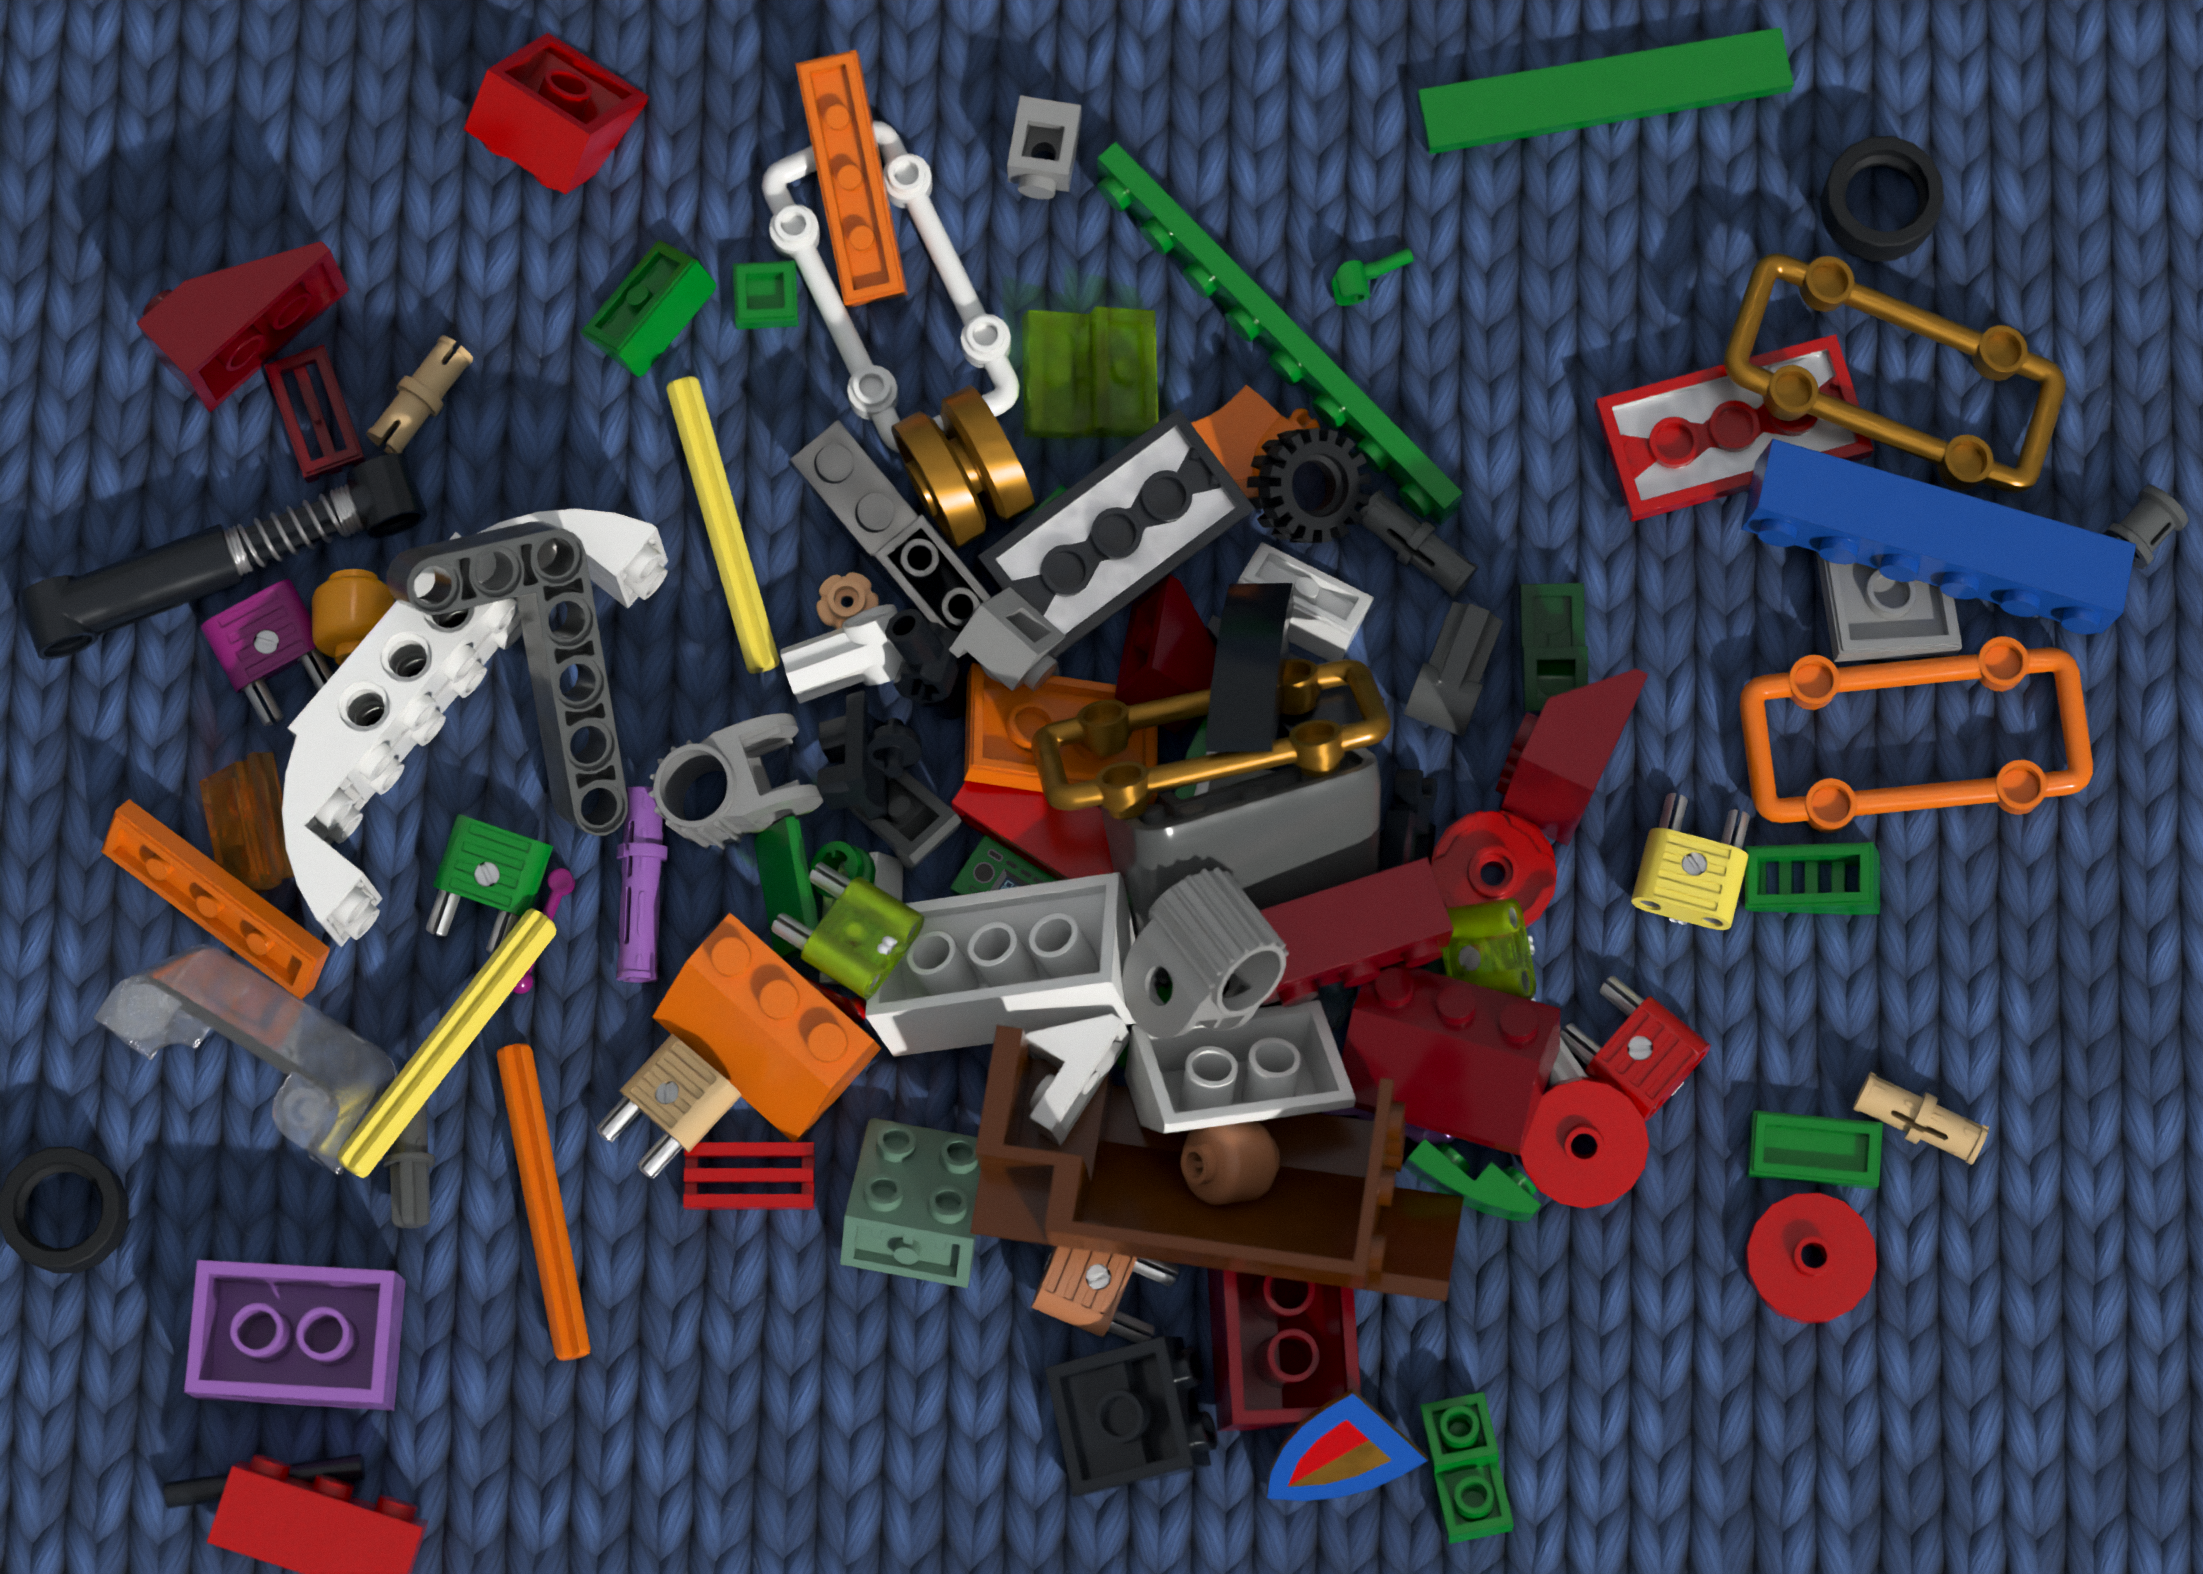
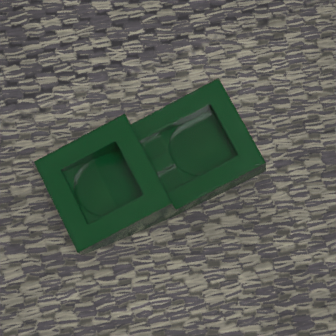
M1584 583L1519 584L1524 711H1542L1548 698L1588 685V646H1585Z

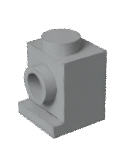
M1020 95L1008 157L1007 173L1008 182L1019 184L1018 191L1021 194L1036 199H1051L1055 196V190L1069 192L1078 139L1080 138L1082 127L1081 105ZM1039 151H1049L1055 156V159L1052 161L1034 158L1033 156Z
M1008 587L980 604L949 648V651L957 658L968 652L980 662V666L986 675L999 683H1003L1011 691L1022 684H1025L1032 691H1036L1057 668L1059 662L1052 656L1063 643L1066 636L1011 587Z

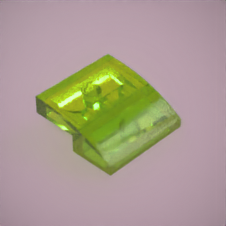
M1095 306L1089 314L1028 310L1023 315L1024 437L1109 438L1139 436L1158 423L1156 313L1154 310Z

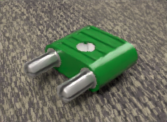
M457 814L432 885L439 888L426 930L431 934L436 933L437 936H447L461 896L500 909L486 950L493 954L498 948L499 943H502L523 914L533 907L554 846Z

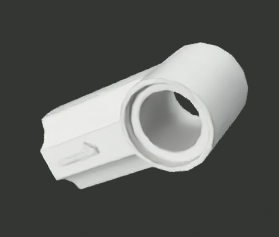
M886 604L864 610L844 621L842 628L781 649L780 655L786 676L799 704L860 682L873 686L895 680L902 659L885 635L889 619L898 613L895 605Z

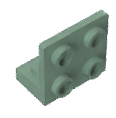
M877 1118L870 1119L845 1212L840 1265L968 1288L977 1235L970 1234L981 1171L975 1155L978 1137Z

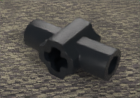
M916 609L902 610L889 619L885 630L886 638L902 659L893 683L896 690L902 697L914 700L923 707L934 706L939 715L944 719L952 720L966 714L967 680L959 670L964 655L957 658L949 651V648L960 633L945 628L938 622L928 623L922 613Z

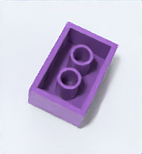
M197 1260L184 1392L199 1400L394 1411L406 1280L397 1272L388 1270Z

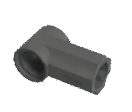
M1453 602L1437 637V644L1429 663L1424 662L1404 715L1464 737L1484 686L1480 681L1501 630L1503 620L1494 616L1489 610L1471 603Z

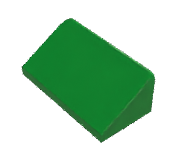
M658 240L580 333L627 371L637 377H642L714 293L717 287L716 283L698 260Z
M795 816L785 817L759 833L754 840L773 950L782 959L803 956L804 951L772 932V924L774 920L778 921L777 916L779 914L786 913L813 931H821L813 886L809 880L810 870L799 819H796Z

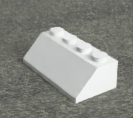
M1120 872L898 904V906L919 918L916 931L905 943L875 926L871 963L879 967L882 973L876 986L867 993L865 1017L894 1057L994 1043L997 1025L1023 1028L1026 1034L1108 1014H1113L1122 1019L1125 1025L1136 1024L1127 1008L1123 993L1124 964L1135 942V934L1125 883ZM885 936H890L897 940L896 946L888 956L877 951V946L882 943Z

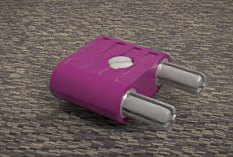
M290 579L282 580L211 617L200 626L235 692L242 693L245 691L264 726L273 725L253 687H258L276 722H278L283 717V714L264 681L302 662L319 692L324 683L309 658L311 656H314L327 681L333 675L323 654L316 648L313 642L312 618Z

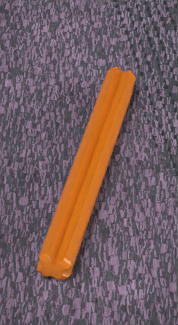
M527 1043L507 1045L498 1049L496 1056L554 1355L562 1361L578 1359L588 1355L591 1348L533 1051Z

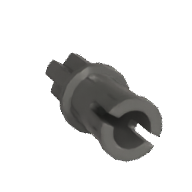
M428 1099L389 1148L390 1155L383 1158L384 1167L390 1169L392 1223L399 1228H419L430 1222L429 1168L435 1165V1156L428 1153Z

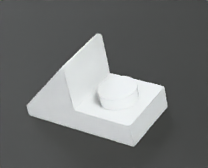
M1113 1014L1025 1034L1029 1049L1037 1056L1060 1069L1056 1076L1048 1074L1036 1088L1030 1101V1107L1034 1110L1029 1116L1039 1133L1060 1146L1130 1040V1033L1124 1021Z

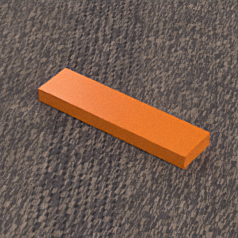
M856 50L795 63L844 305L847 308L908 295L859 53Z
M130 799L115 810L101 849L104 855L295 997L302 1000L315 988L331 948Z

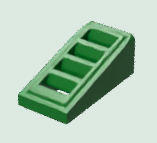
M1874 842L1745 846V852L1748 854L1745 869V909L1747 911L1837 915L1880 914V854ZM1767 863H1779V894H1767ZM1794 864H1805V893L1794 894ZM1820 865H1831V893H1820ZM1847 866H1858V892H1847Z

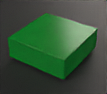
M795 260L733 264L735 324L737 330L799 327L797 267Z

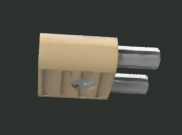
M671 1034L619 1090L624 1097L596 1126V1130L606 1141L613 1142L635 1117L642 1112L665 1132L637 1163L643 1174L654 1179L682 1148L689 1153L742 1094L674 1034Z

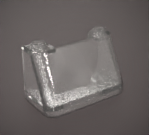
M208 944L189 946L120 981L94 1016L97 1022L122 1043L151 1061L158 1049L169 1044H184L196 1050L210 1028L287 1074L288 1077L277 1092L273 1102V1119L277 1129L290 1141L310 1153L308 1157L312 1161L340 1177L345 1169L337 1158L338 1151L397 1077V1070L392 1059L381 1048L227 953Z

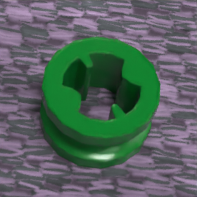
M832 841L823 845L815 854L811 863L810 873L812 869H816L815 865L820 862L835 871L838 870L842 862H845L843 867L848 873V879L853 882L858 880L869 888H872L875 881L876 868L870 854L860 847L851 846L842 841ZM812 883L813 887L819 894L827 898L836 899L839 902H842L835 896L831 895L830 893L826 892L822 888Z

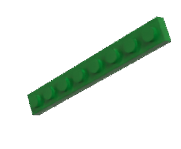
M1116 141L1097 157V179L1100 181L1097 183V188L1105 200L1119 212L1127 208L1143 224L1139 229L1150 246L1161 255L1170 252L1185 267L1182 270L1184 278L1200 296L1207 299L1213 295L1228 311L1225 317L1234 331L1247 342H1251L1255 338L1271 354L1268 361L1274 371L1291 386L1298 382L1314 398L1311 402L1312 407L1328 426L1334 430L1342 426L1358 442L1355 445V450L1357 453L1363 454L1366 460L1365 464L1378 474L1385 470L1401 486L1398 490L1400 497L1416 515L1425 518L1429 514L1441 526L1458 511L1463 492Z

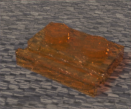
M252 752L247 755V760L236 761L199 781L215 863L258 895L282 884L281 880L284 878L295 877L286 851L282 817L283 797L273 752Z

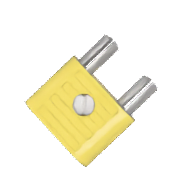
M1676 793L1667 794L1659 826L1649 830L1631 902L1641 910L1669 917V920L1672 922H1678L1686 925L1688 922L1711 929L1727 930L1732 926L1748 861V854L1742 850L1750 816L1742 811L1734 844L1731 846L1730 842L1738 810H1730L1727 815L1721 843L1680 832L1688 802L1687 798L1683 795L1679 797L1672 827L1668 829Z

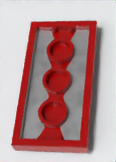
M1836 334L1749 357L1751 364L1773 373L1783 366H1801L1814 376L1819 391L1859 406ZM1724 364L1596 399L1594 404L1596 416L1630 522L1748 491L1751 485L1755 462L1772 439L1852 462L1869 458L1874 451L1870 438L1806 413L1800 419L1793 421L1780 420L1774 417L1765 407L1763 396L1735 384L1726 374Z

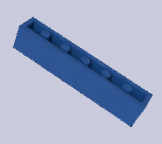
M1777 439L1770 441L1755 462L1741 530L1758 534L1760 540L1773 546L1790 547L1796 545L1817 551L1820 557L1832 563L1843 565L1858 563L1880 569L1881 575L1894 581L1911 582L1917 580L1938 586L1945 595L1956 599L1968 600L1979 598L2000 604L2003 611L2011 615L2020 617L2038 615L2059 621L2063 628L2077 634H2102L2123 614L2136 544Z

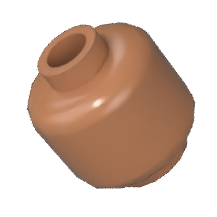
M1259 1121L1192 1129L1183 1145L1181 1170L1189 1189L1202 1202L1215 1206L1257 1200L1270 1190L1276 1177L1280 1163L1279 1150L1269 1131Z

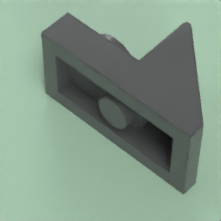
M903 770V774L900 777L889 778L888 816L870 821L860 804L848 807L860 821L889 845L910 873L949 839L962 822L955 811L905 770Z

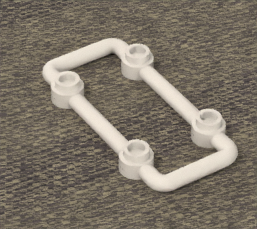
M873 121L878 149L886 164L883 173L889 201L897 207L908 209L964 324L961 334L963 355L973 366L986 369L995 387V390L982 395V398L995 417L1003 414L1014 405L1020 389L1017 375L1008 359L1011 351L1009 328L999 317L986 314L929 198L932 191V175L928 164L924 159L915 154H907L900 137L891 126L884 122ZM809 146L778 160L768 168L763 176V194L773 214L769 226L771 241L779 254L786 258L795 259L851 375L847 392L852 410L858 416L872 420L887 447L899 453L891 431L892 425L900 421L895 411L898 402V389L895 378L885 368L873 365L817 250L820 241L817 217L809 208L795 204L786 186L792 181L817 171L813 148ZM938 415L932 418L935 420V422L938 424V426L948 439L949 437L944 428L941 416Z

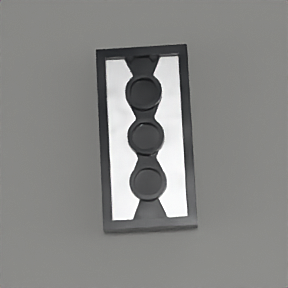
M1178 408L977 556L975 561L999 592L1011 587L1066 636L1063 643L1052 656L1056 659L1249 516L1255 510V507Z

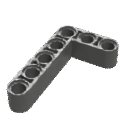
M531 521L411 548L399 553L391 561L387 571L389 591L398 602L425 614L441 615L514 597L517 598L551 798L556 814L563 821L594 836L608 835L616 831L624 823L628 813V797L588 563L582 541L574 533L543 521ZM553 538L557 546L555 559L548 567L541 569L538 563L539 549L545 541ZM493 552L496 559L494 574L487 581L479 583L476 576L478 562L484 555ZM432 566L435 573L434 585L426 595L417 597L414 590L416 576L422 569ZM564 601L567 606V618L559 629L552 632L549 627L550 612L558 603ZM576 664L578 669L576 684L570 691L562 693L559 687L562 672L567 667ZM586 726L589 732L586 747L581 752L572 755L570 750L571 739L578 729ZM597 788L599 792L597 807L592 813L583 816L581 812L582 800L589 791Z

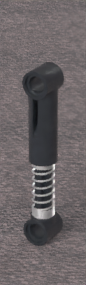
M393 453L369 459L354 467L347 474L348 485L340 486V489L336 488L335 491L331 489L330 497L325 498L323 494H320L318 497L319 501L311 504L303 500V507L295 510L287 505L286 513L276 516L275 513L271 512L270 519L263 522L254 518V525L243 528L241 524H238L237 527L233 526L232 529L228 527V530H225L221 524L77 577L72 575L57 576L27 587L18 595V602L37 656L41 659H57L76 654L93 645L98 640V636L244 583L242 576L244 573L252 572L253 565L259 564L265 568L267 560L272 558L282 562L285 553L291 551L292 554L298 556L301 547L308 546L311 549H315L317 541L324 540L327 543H331L332 536L340 533L341 536L347 537L351 533L355 535V532L366 530L367 535L370 537L381 538L415 527L427 517V511L407 457L403 454Z

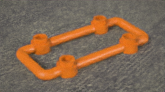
M2000 636L1986 642L1978 654L1836 668L1833 662L1823 656L1808 655L1799 659L1793 665L1790 672L1766 674L1753 678L1745 684L1740 694L1739 707L1751 798L1757 812L1763 818L1775 823L1807 821L1813 829L1821 833H1835L1846 827L1854 816L1996 802L2002 810L2010 814L2022 815L2036 808L2044 797L2065 796L2080 792L2088 785L2093 775V759L2080 671L2075 659L2068 652L2060 648L2042 647L2025 649L2016 639ZM2052 672L2054 674L2068 765L2067 770L2043 772L2033 762L2014 760L2003 766L1996 777L1859 791H1853L1848 784L1841 780L1828 778L1815 783L1806 796L1777 797L1765 700L1789 697L1797 706L1803 709L1816 710L1825 707L1832 701L1836 693L1972 679H1978L1985 687L1993 691L2003 692L2013 689L2026 674Z

